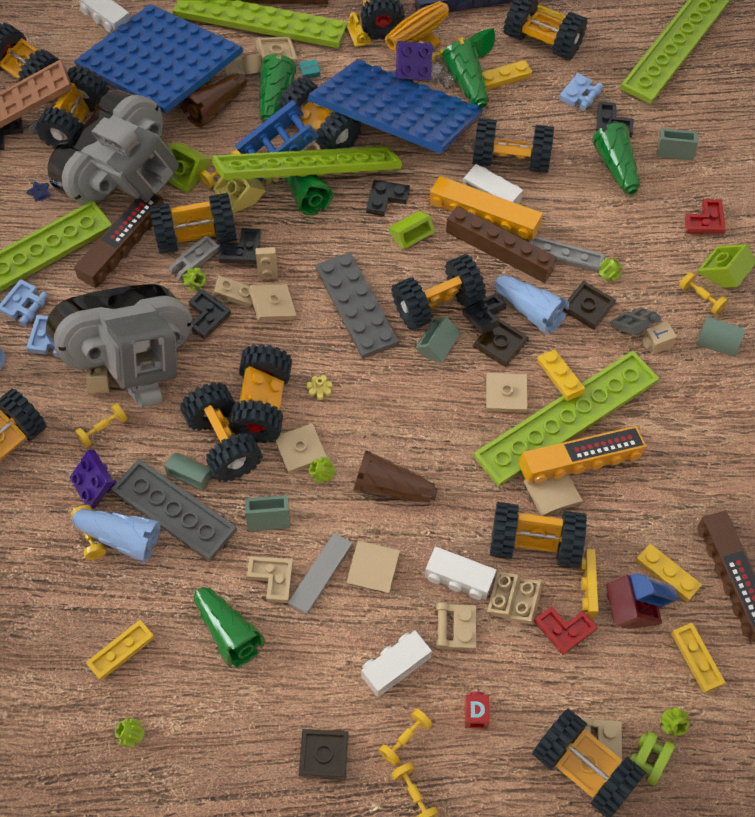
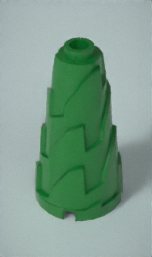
M464 39V44L456 41L442 52V61L448 72L452 74L454 80L458 82L466 98L471 103L478 105V108L483 109L487 106L489 97L476 47L471 40Z
M277 54L266 55L261 61L259 96L260 119L263 123L278 112L279 98L283 96L282 92L286 91V87L288 85L291 86L294 80L297 65L287 56L281 55L280 59L276 58Z
M624 123L606 125L608 130L603 132L601 128L593 135V145L624 194L633 195L638 192L640 181L636 171L637 166L633 156L634 150L630 141L628 127Z
M316 174L305 177L297 175L286 178L296 205L304 215L319 214L317 210L322 209L324 211L330 205L333 199V192L321 177L319 178Z
M201 587L195 592L194 602L201 613V618L210 630L224 662L230 668H232V664L237 668L251 661L259 653L256 650L257 646L260 645L263 648L265 644V638L251 622L248 623L237 610H234L223 597L220 598L210 587Z

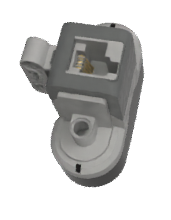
M115 89L102 96L96 102L94 114L69 142L59 143L52 152L47 171L53 188L60 194L82 205L92 200L96 204L102 202L115 188L148 202L154 194H158L180 166L173 153L160 139L163 128V114L159 105L152 99L127 89Z
M159 284L118 287L68 298L53 308L46 322V336L65 364L80 370L105 365L120 387L129 392L140 408L162 403L158 382L176 378V350L186 342L192 330V316L189 310L172 291Z

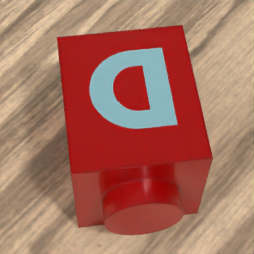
M471 692L470 695L465 697V728L488 729L490 723L489 695H484L483 692Z

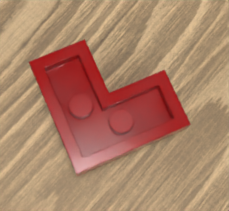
M703 199V214H686L685 216L686 234H724L726 231L722 199Z
M552 606L534 620L535 624L562 656L598 628L584 611H581L566 623Z

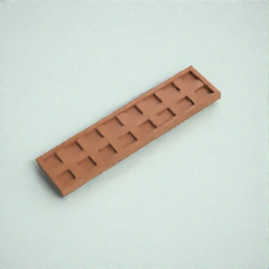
M61 59L0 92V128L73 89Z

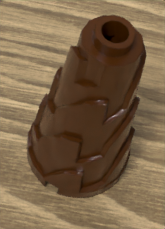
M233 73L220 80L217 79L207 85H202L180 102L184 113L189 112L190 116L187 118L192 124L197 127H203L216 117L219 111L229 105L230 101L246 87L247 80L243 74Z
M365 450L353 491L378 497L385 496L398 500L402 498L429 503L430 500H435L438 488H435V483L410 472L409 469L393 464L390 460Z

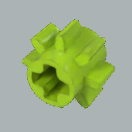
M606 258L599 265L601 268L599 274L608 282L611 279L615 282L623 274L620 271L623 269V266L615 258L611 260Z
M187 268L188 273L182 275L184 277L183 285L189 286L188 291H194L195 289L200 291L202 289L201 286L207 284L205 278L207 274L200 272L201 268Z
M321 456L320 460L312 461L309 473L311 478H314V482L323 484L324 481L328 482L334 477L335 467L333 466L334 463L330 462V459Z
M676 706L673 709H667L660 719L664 724L661 729L667 735L671 734L674 738L682 736L689 729L690 722L686 720L689 715L683 709L679 710Z
M126 718L125 721L119 722L115 730L116 738L120 739L119 745L134 748L135 744H139L143 740L145 731L143 727H140V720Z

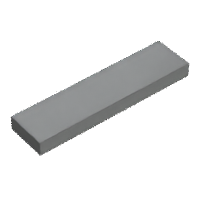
M535 236L533 241H529V243L557 257L556 262L597 273L601 269L599 267L600 263L605 258V254L538 236Z
M333 533L289 600L288 605L307 616L348 554L353 543Z

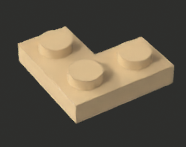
M249 556L247 579L268 581L267 602H289L293 559Z

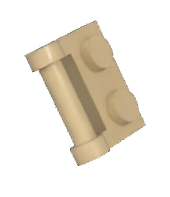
M436 604V612L438 613L436 648L440 650L475 651L476 605ZM447 614H453V641L447 640Z
M581 718L587 723L585 730L591 734V729H597V739L622 759L621 721Z

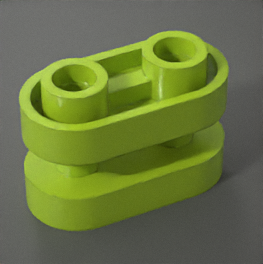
M649 731L648 735L642 734L637 744L641 748L638 754L633 753L630 759L649 775L646 782L655 786L673 752L675 744L666 740L664 746L656 742L658 735ZM651 750L659 754L654 766L646 763Z

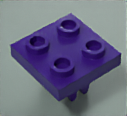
M398 41L395 79L431 81L433 44Z
M95 449L87 450L69 477L84 504L90 505L92 509L97 507L104 495L110 492L111 488L117 483L116 480H112L107 471L108 466L102 463Z

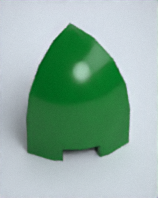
M494 28L480 31L467 39L474 43L479 57H484L493 48L495 42Z

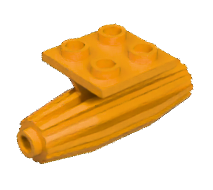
M441 1L421 8L401 21L385 37L388 48L395 52L398 41L433 44V49L439 46L441 41L430 32L435 30L448 17L449 8L447 4Z

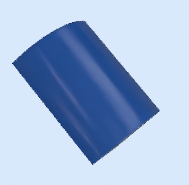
M641 574L630 575L637 601L663 607L679 600L677 591L671 584Z

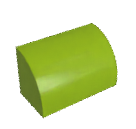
M417 211L388 227L395 242L403 249L435 233L430 215L421 211Z

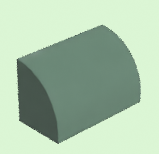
M661 128L657 146V157L693 161L698 145L697 132Z
M447 316L435 318L416 346V349L430 360L443 362L461 332Z
M706 317L696 345L735 357L746 329Z
M174 453L164 465L168 476L202 492L213 477L208 466L180 453Z
M288 495L245 498L247 531L290 528Z

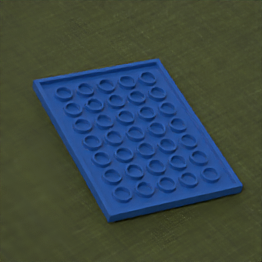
M149 4L139 13L133 15L126 24L120 25L118 30L108 34L87 52L81 54L74 63L77 68L82 66L83 69L89 68L90 72L95 71L97 76L100 75L102 77V81H106V83L129 95H142L152 99L159 105L161 111L167 114L244 51L242 46Z
M355 60L312 91L308 96V101L440 154L481 117L483 109L478 108V105L474 103H467L459 97H451L443 91L433 90L428 85L418 84L413 80L395 79L396 73L384 71L379 66H371L363 60Z

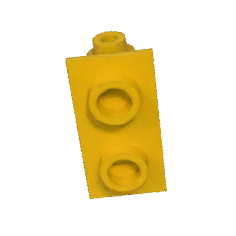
M352 12L349 21L346 22H348L347 29L354 46L359 47L372 44L368 33L362 29L359 14Z

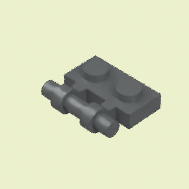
M634 308L631 313L624 312L611 320L610 323L614 329L638 335L645 328L649 327L650 323L660 322L661 317L654 311Z

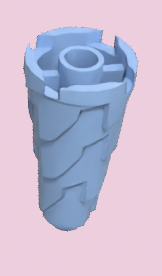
M499 276L494 283L497 293L514 305L515 309L525 315L529 321L545 334L553 333L560 326L566 316L562 312L563 309H569V301L565 298L559 297L545 289L541 290L529 283H524L512 276Z
M82 508L74 513L72 519L75 528L142 563H146L153 553L151 548L153 545L156 546L160 532L159 521L137 516L131 517L114 512L111 514Z

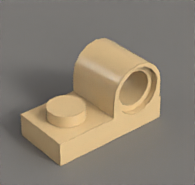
M105 365L87 369L86 382L88 393H110V376Z

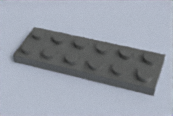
M351 252L315 265L316 271L362 359L398 346L399 341Z
M140 459L111 488L113 494L148 519L159 521L162 529L209 562L237 531L235 525Z

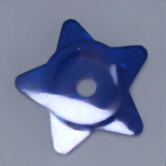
M34 181L33 188L29 189L27 194L32 195L36 202L44 200L50 196L47 190L49 183L39 184Z

